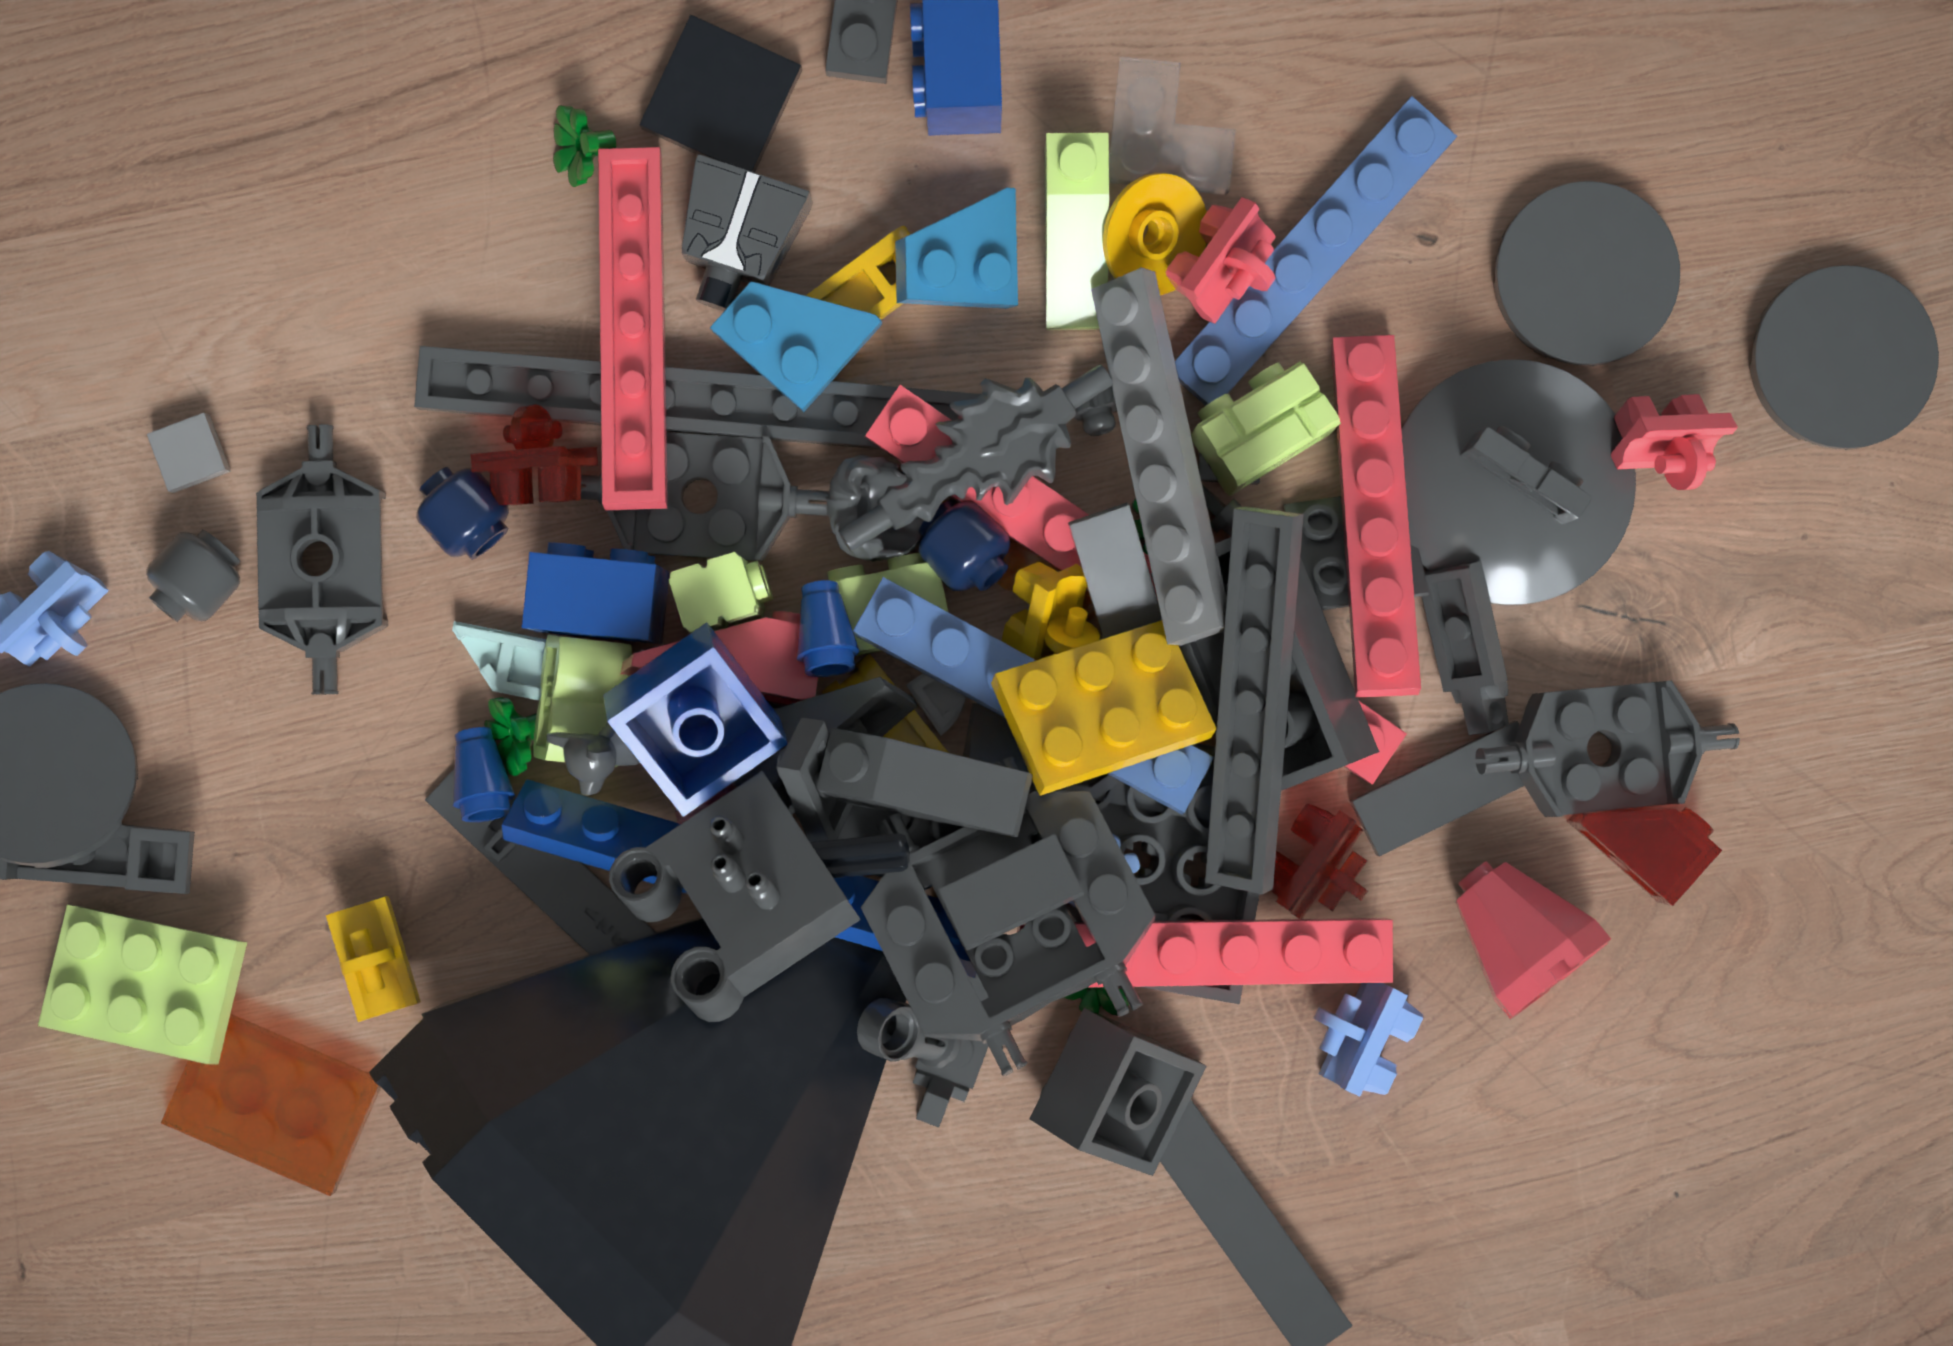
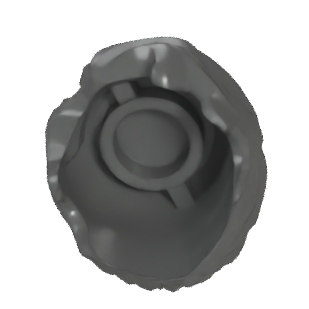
M858 455L845 459L832 477L828 496L826 497L827 515L840 549L852 557L872 562L903 556L912 551L921 541L922 535L919 529L924 521L917 516L910 524L897 530L890 527L853 552L847 548L841 539L838 531L878 506L877 500L885 494L888 486L903 485L906 481L905 473L898 469L899 465L888 461L884 457L872 458L867 455Z

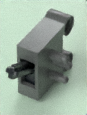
M761 771L646 848L635 847L621 853L614 860L610 868L609 882L613 892L638 919L646 922H659L668 918L677 910L682 897V889H685L721 948L716 951L709 947H695L685 951L676 960L672 968L671 983L676 994L700 1019L708 1022H720L731 1017L739 1009L745 996L861 920L834 878L903 872L908 868L910 851L906 836L900 833L809 842L764 772ZM649 876H657L652 888L642 894H635L638 884L643 879ZM712 974H720L719 982L711 992L705 995H696V989L705 977Z

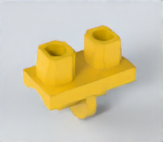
M1038 561L1020 569L1016 573L1012 591L1016 596L1030 604L1029 610L1024 609L1010 617L1004 626L1001 641L1027 656L1039 660L1100 640L1098 629L1086 621L1088 613L1082 608L1087 584L1081 566L1075 564L1057 572Z
M389 896L326 915L340 961L339 965L342 975H344L358 1022L421 1002Z

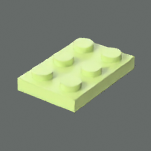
M67 905L38 1026L200 1063L219 1064L247 942L81 906Z

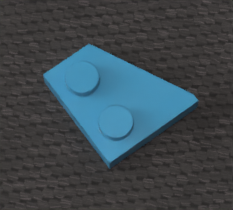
M1016 188L1000 190L987 198L895 241L897 303L1009 309L1018 306Z
M750 282L712 324L710 329L800 410L805 412L881 327L882 320L875 314Z

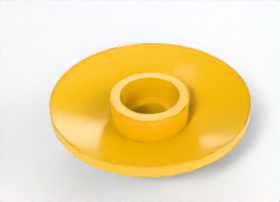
M1168 173L1147 174L1131 182L1117 196L1108 212L1103 231L1104 257L1114 279L1142 267L1155 271L1160 296L1176 290L1166 276V269L1178 253L1186 251L1200 257L1207 245L1199 233L1200 221L1207 213L1206 207L1198 191L1188 181ZM1147 225L1148 231L1145 238L1143 239L1144 229Z

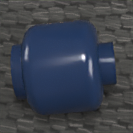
M444 467L433 474L419 489L425 498L418 507L416 518L441 549L450 557H460L467 554L471 560L476 559L492 548L509 530L504 524L509 514L507 503L475 468H466L453 473L448 467Z
M954 499L948 500L939 506L930 522L924 520L921 524L919 532L922 538L919 544V553L924 562L928 563L938 577L952 591H966L975 586L980 591L987 590L998 582L1007 571L1008 565L1004 562V559L1010 549V538L1007 532L975 502L964 501L958 503Z

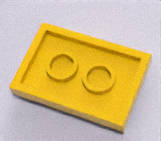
M1162 620L995 673L991 682L1028 771L1033 775L1032 780L1039 796L1211 739L1217 730L1179 646L1167 644Z

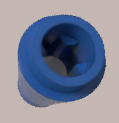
M821 580L803 585L801 587L802 599L797 660L804 663L805 674L811 677H832L854 670V657L859 653V648L842 596L839 593L838 583L830 580Z
M476 727L456 733L453 806L460 809L461 818L465 822H484L507 816L511 808L510 800L515 797L496 742L493 740L492 729Z

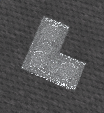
M1120 57L1109 153V183L1129 185L1134 180L1147 174L1168 173L1185 179L1198 192L1228 195L1236 130L1175 123L1181 63Z

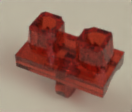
M537 404L519 407L514 412L511 425H506L503 429L505 441L513 443L516 450L470 454L471 472L490 473L492 495L498 502V505L517 506L534 504L532 471H538L539 502L581 501V467L598 466L597 447L567 449L565 446L553 447L554 439H559L562 436L563 429L561 423L557 420L552 421L550 414L544 407Z
M1307 803L1293 822L1290 830L1313 846L1301 866L1276 850L1274 883L1271 890L1278 896L1275 902L1298 919L1304 917L1328 881L1331 882L1318 902L1331 911L1335 909L1346 892L1359 901H1362L1368 892L1363 886L1354 881L1368 862L1365 858L1352 851L1339 870L1337 869L1364 830L1356 824L1354 819L1340 810L1336 815H1333L1329 811Z

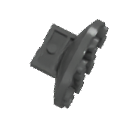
M1498 360L1474 365L1445 379L1429 391L1417 403L1401 427L1410 545L1419 548L1423 569L1430 571L1481 560L1490 602L1496 605H1524L1552 599L1571 591L1592 577L1609 560L1624 537L1631 519L1636 493L1635 469H1617L1611 458L1612 451L1623 438L1614 420L1616 414L1606 401L1590 386L1570 373L1551 365L1528 360Z

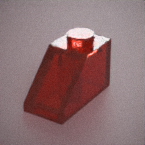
M1657 807L1573 814L1567 820L1572 827L1654 900L1670 906H1674L1722 851L1709 839V836L1714 832L1713 828L1687 807L1681 812L1673 808Z

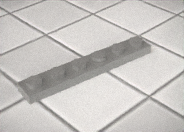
M1141 267L1091 289L1108 371L1113 382L1114 399L1167 644L1182 646L1225 630L1227 597L1155 271Z

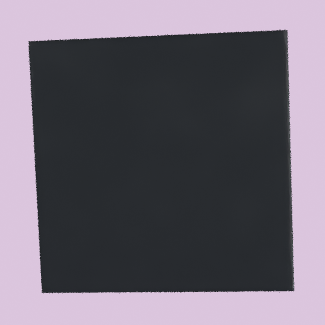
M690 14L639 125L642 130L692 153L755 173L802 73V66Z

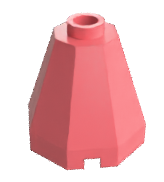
M1486 861L1458 883L1465 892L1456 900L1460 915L1493 999L1510 1020L1550 991V988L1559 981L1564 980L1611 940L1594 918L1507 862L1493 869L1488 861Z

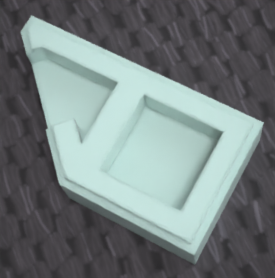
M454 621L452 631L458 640H461L492 691L540 700L541 669L546 639Z

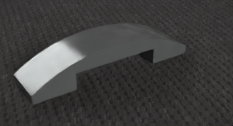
M122 824L105 844L89 855L71 863L49 868H35V866L18 865L0 860V879H25L125 887L127 890L190 894L195 832Z

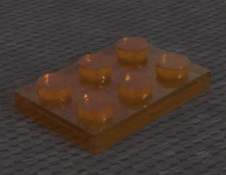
M230 1014L219 1064L187 1061L161 1124L323 1194L332 1196L338 1189L381 1087L374 1082L368 1072Z

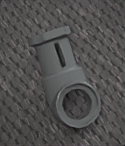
M879 998L871 1002L863 1011L857 1028L858 1042L862 1049L890 1062L916 1057L926 1067L937 1069L943 1068L947 1063L952 1062L956 1058L962 1041L961 1039L934 1038L942 1040L943 1045L937 1046L928 1043V1037H925L910 1005L889 998Z

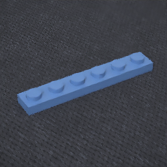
M1411 96L1274 249L1265 263L1276 277L1268 291H1260L1249 286L1240 300L1232 299L1216 324L1209 322L1175 360L1179 383L1205 406L1222 395L1229 393L1452 144L1457 135Z
M884 577L853 630L854 636L1004 718L1005 715L991 685L995 673L1036 661ZM1190 745L1107 774L1183 815L1214 757Z

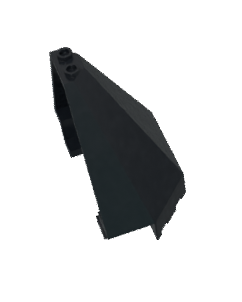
M700 917L444 1002L422 1013L423 1019L369 1073L374 1082L394 1100L389 1107L407 1138L416 1144L419 1143L430 1154L422 1163L431 1179L597 1346H792L886 1063V1059L862 1049L857 1036L859 1019L866 1007L879 998H889L904 1003L907 1000L883 951L834 937L745 996L739 1009L731 1017L720 1022H708L700 1019L676 994L671 983L672 968L676 960L685 951L695 947H709L716 951L721 948L704 919ZM712 974L705 977L699 983L696 995H705L711 992L717 986L720 974Z

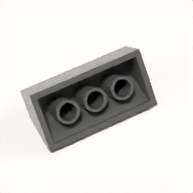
M1232 537L1215 544L1226 597ZM1301 557L1281 791L1379 752L1357 697L1355 698V690ZM1224 631L1179 646L1216 728Z

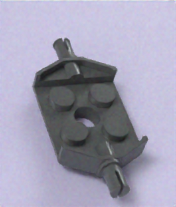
M319 424V426L307 425L308 461H302V468L256 493L259 628L305 651L306 658H312L313 692L311 694L335 695L339 694L337 658H340V652H344L388 627V620L383 619L381 499H386V493L337 469V462L333 461L334 426ZM323 541L332 550V565L323 575L311 576L304 569L302 563L303 553L310 544Z
M666 432L668 509L607 510L624 549L648 552V554L716 558L736 552L747 561L763 562L790 518H796L797 514L828 516L827 504H812L810 502H826L829 491L798 489V486H792L769 436H763L762 439ZM563 473L562 483L565 485L586 486V488L561 486L562 499L598 500L599 504L602 505V473H600V476ZM696 480L710 481L717 489L718 497L715 506L703 514L690 512L683 500L685 489Z
M1671 680L1534 693L1528 700L1514 742H1510L1508 746L1478 748L1475 759L1499 758L1497 762L1477 763L1478 772L1481 775L1511 771V774L1517 773L1544 817H1562L1569 814L1665 804H1684L1702 754L1705 751L1737 749L1740 738L1717 739V736L1739 734V730L1734 723L1702 727ZM1596 732L1604 734L1611 744V755L1602 766L1594 764L1587 753L1588 741Z

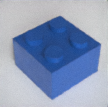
M922 0V3H910L913 57H924L925 65H912L915 118L927 117L928 136L1001 133L1002 89L998 0Z
M548 542L547 554L529 552L522 628L540 633L662 645L670 572L656 565L655 556H649L648 552L612 548L610 550V559L607 560L594 558V551L586 549V546Z
M707 622L603 695L607 722L683 817L788 744L779 715Z

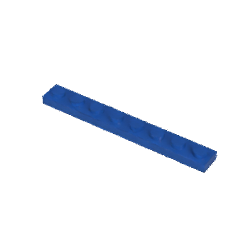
M526 779L502 823L503 840L610 871L614 860L624 851L635 847L646 848L681 824ZM649 876L642 881L654 884L657 876ZM863 876L834 878L861 919L835 937L882 951L861 909V906L879 881ZM927 895L967 975L975 978L977 973L939 899Z

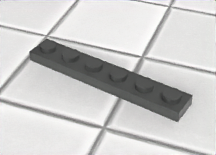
M1244 506L1235 508L1233 512L1205 883L1264 894L1273 889L1304 514Z

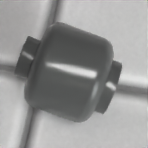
M202 530L197 536L190 532H180L146 569L148 581L156 589L149 599L176 622L185 614L196 621H207L239 587L240 576L235 568L240 563V560L224 544L205 530Z

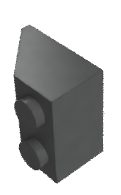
M1084 1008L1075 1027L1069 1034L1067 1043L1048 1082L1043 1087L1040 1098L1029 1119L1079 1151L1153 1176L1207 1066L1121 1022Z

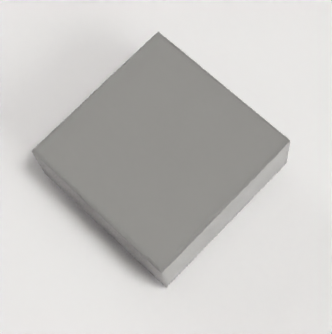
M207 413L198 414L147 434L169 492L175 493L231 472L211 416Z

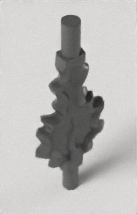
M1099 364L1063 388L1055 384L1045 391L1031 378H1025L1022 387L1018 390L985 378L980 383L982 394L977 399L955 401L950 404L951 409L958 415L956 420L935 424L941 432L951 438L952 445L935 447L936 456L930 460L908 461L901 464V469L907 478L904 484L888 486L885 494L877 500L878 506L838 531L841 539L847 548L853 552L890 527L897 530L910 524L917 516L930 522L942 501L954 494L963 499L970 487L975 489L976 500L979 501L982 500L992 487H1000L1003 493L1004 504L1008 505L1013 503L1032 476H1039L1045 481L1052 483L1056 474V448L1062 447L1067 449L1071 446L1066 424L1076 416L1075 409L1113 385L1106 369Z

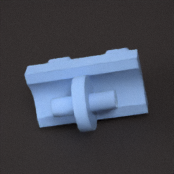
M45 551L29 566L28 575L38 586L31 595L24 600L11 591L0 594V653H9L29 667L40 657L48 660L60 647L78 656L88 646L78 630L92 618L88 610L109 591L99 578L51 551Z
M1361 983L1355 997L1347 993L1344 994L1335 1014L1318 1007L1314 1019L1329 1027L1319 1049L1328 1053L1319 1074L1359 1097L1363 1090L1383 1095L1387 1094L1397 1075V1065L1381 1057V1051L1389 1035L1405 1042L1414 1038L1423 1020V1014L1406 1001L1408 995L1385 983Z

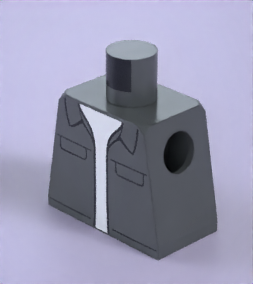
M698 154L694 166L682 242V255L686 262L706 269L696 301L708 307L725 311L735 300L741 281L770 286L810 213L813 204L810 191Z

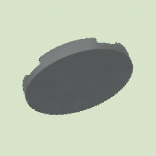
M1580 181L1557 186L1544 192L1528 203L1514 217L1502 236L1496 257L1495 283L1493 284L1497 303L1503 318L1513 333L1527 347L1545 358L1549 357L1574 365L1598 366L1615 362L1632 354L1647 344L1661 330L1669 318L1677 299L1680 285V261L1674 238L1668 226L1657 211L1645 200L1629 190L1604 182Z
M1849 265L1819 269L1806 274L1782 289L1770 301L1760 316L1761 320L1753 342L1752 363H1750L1753 386L1769 416L1779 427L1798 440L1802 439L1825 448L1845 450L1859 449L1877 444L1906 428L1922 411L1932 393L1939 365L1938 343L1934 327L1925 308L1915 295L1889 275L1870 268Z
M48 683L30 684L1 692L0 860L18 865L35 866V868H49L71 863L89 855L105 844L121 827V821L130 807L136 789V781L138 780L137 756L125 727L113 711L104 703L84 691L69 686Z

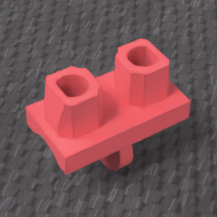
M1241 197L1233 209L1212 205L1200 221L1199 233L1205 243L1208 244L1200 257L1186 251L1178 253L1166 269V276L1174 288L1190 300L1202 319L1216 324L1232 299L1240 300L1249 286L1260 291H1268L1276 279L1273 271L1265 264L1274 251L1271 244L1276 236L1259 217V207L1256 202Z
M1699 394L1681 395L1671 400L1661 413L1662 416H1659L1650 396L1629 398L1614 416L1615 423L1623 438L1611 453V458L1616 468H1655L1657 473L1665 474L1668 483L1676 490H1692L1699 487L1706 476V472L1712 471L1715 467L1716 460L1713 450L1717 441L1724 435L1733 434L1738 428L1731 413L1709 414Z

